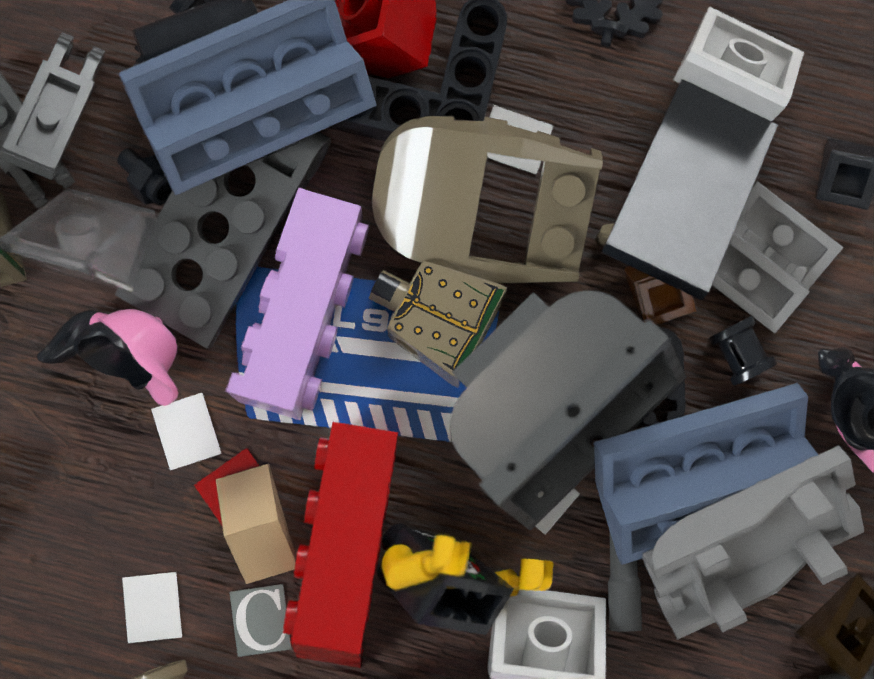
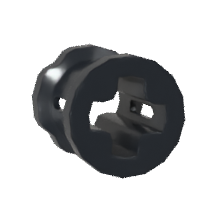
M753 316L708 338L711 345L719 346L733 373L730 378L733 386L777 365L774 357L766 355L752 328L756 323Z

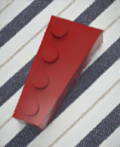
M332 422L330 438L320 437L315 458V470L323 471L320 491H309L304 523L313 524L309 545H299L294 569V578L303 579L299 601H288L283 634L292 635L291 645L297 658L361 668L364 651L362 641L364 630L369 621L374 586L373 578L379 561L383 535L382 526L383 520L386 518L398 445V432Z

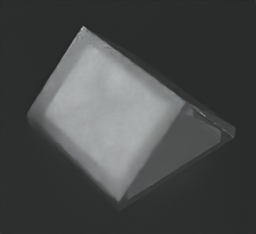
M67 188L0 238V247L5 252L44 268L132 292L156 222L155 210Z

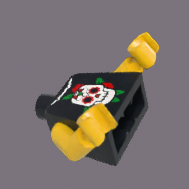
M403 523L393 525L382 538L381 545L386 553L377 568V576L418 624L486 635L509 597L517 596L519 590L547 591L552 585L553 561L521 558L520 576H517L516 572L512 569L493 572L469 552L470 543H460L449 536L408 528Z

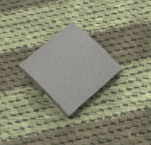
M756 181L712 285L775 334L809 294V288L843 247Z

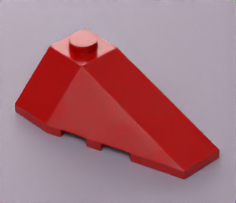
M335 0L347 42L364 60L368 75L392 78L427 67L437 20L436 0Z

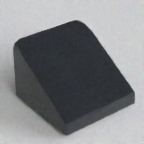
M828 138L818 179L816 199L868 210L874 195V147Z

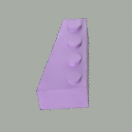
M298 188L276 249L275 260L281 262L278 272L270 271L260 294L259 312L265 314L262 324L255 322L252 327L249 326L242 344V351H244L242 365L247 366L244 376L232 372L226 392L238 402L297 420H301L304 409L313 411L322 383V379L314 377L319 358L321 356L329 359L338 331V327L331 326L330 322L335 306L345 307L354 276L346 274L352 254L361 256L369 231V225L361 223L363 219L361 206Z

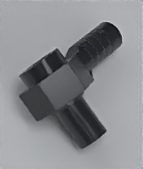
M132 148L124 149L119 154L117 163L129 173L126 180L132 194L145 205L152 203L157 205L165 204L172 192V188L156 155L143 158Z

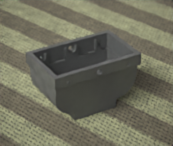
M579 291L560 298L548 307L533 292L452 372L466 386V389L459 396L452 410L450 420L451 439L458 454L483 480L479 486L498 506L531 531L595 468L594 448L591 445L594 438L607 439L633 431L687 377L670 338L650 319L643 323L616 298L598 291ZM653 385V388L648 390L647 386ZM543 492V496L539 498L538 493Z

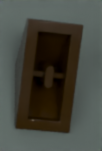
M859 574L850 578L796 631L834 672L848 679H863L874 659V590Z

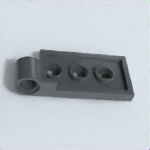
M316 132L299 140L297 145L244 165L252 169L256 178L254 189L246 196L238 197L231 192L228 179L233 170L176 196L172 190L115 295L141 311L161 318L165 325L207 349L212 348L289 209L292 207L298 188L305 189L322 164L330 147L331 138ZM219 212L226 217L229 223V232L222 242L213 244L204 237L202 225L208 215ZM188 259L196 261L201 266L203 272L200 285L191 291L182 288L176 278L179 265Z

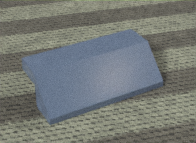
M287 0L118 73L137 118L175 196L377 106L364 60L347 42L335 0Z
M795 383L594 442L595 483L620 563L623 565L643 559L642 554L653 549L666 530L685 517L704 509L710 504L717 503L745 490L761 480L768 479L813 456H817L818 453L805 438L808 395L800 385Z

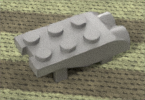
M840 446L813 456L792 468L768 479L761 480L745 490L717 503L710 504L704 509L685 517L669 527L656 542L653 549L642 554L646 569L655 586L654 593L659 606L677 640L714 622L717 623L722 633L746 622L747 617L743 611L744 608L778 593L806 564L809 565L822 585L848 574L846 565L832 547L864 533V526L860 507L849 493L846 494V490L856 486L851 459Z

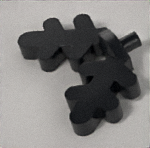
M566 0L568 5L581 7L573 11L572 21L576 24L590 25L591 31L602 35L600 44L606 47L611 46L612 38H624L627 34L638 38L646 37L649 26L645 22L658 24L662 17V11L658 8L662 5L663 0H631V10H629L625 2H620L615 10L617 21L604 18L611 10V0H601L599 3L597 0Z

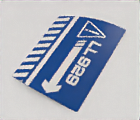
M257 267L237 302L236 343L240 375L244 376L247 367L242 365L244 353L242 351V344L248 327H252L255 322L262 324L265 315L259 312L260 294L264 282L271 270L278 272L279 269ZM353 278L351 291L345 307L336 305L330 322L331 326L338 327L329 359L320 356L314 377L322 379V383L313 411L304 409L301 420H297L245 404V408L250 419L327 428L332 427V422L398 432V436L452 442L450 434L451 414L456 401L466 389V386L462 382L459 388L451 385L388 337L387 327L395 312L369 299L376 281ZM499 311L484 340L496 330Z

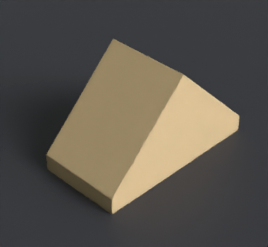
M269 464L216 479L224 537L245 583H252L294 570L296 554Z

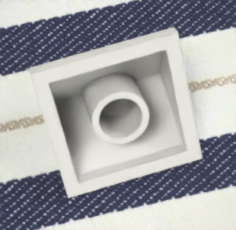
M709 7L673 80L678 83L682 79L767 120L773 121L786 108L791 99L804 52Z
M519 590L517 596L508 598L492 625L487 664L490 679H606V598L548 590Z

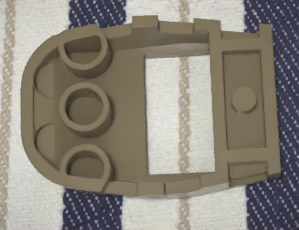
M425 116L419 119H412L399 126L390 134L379 154L372 196L375 222L380 233L393 249L403 256L421 263L423 261L431 262L495 283L578 282L579 268L598 177L603 165L602 152L591 148L588 155L561 146L559 137L538 130L535 133L508 125L506 120L485 117L484 121L455 120L454 116ZM488 153L544 161L524 263H511L469 256Z

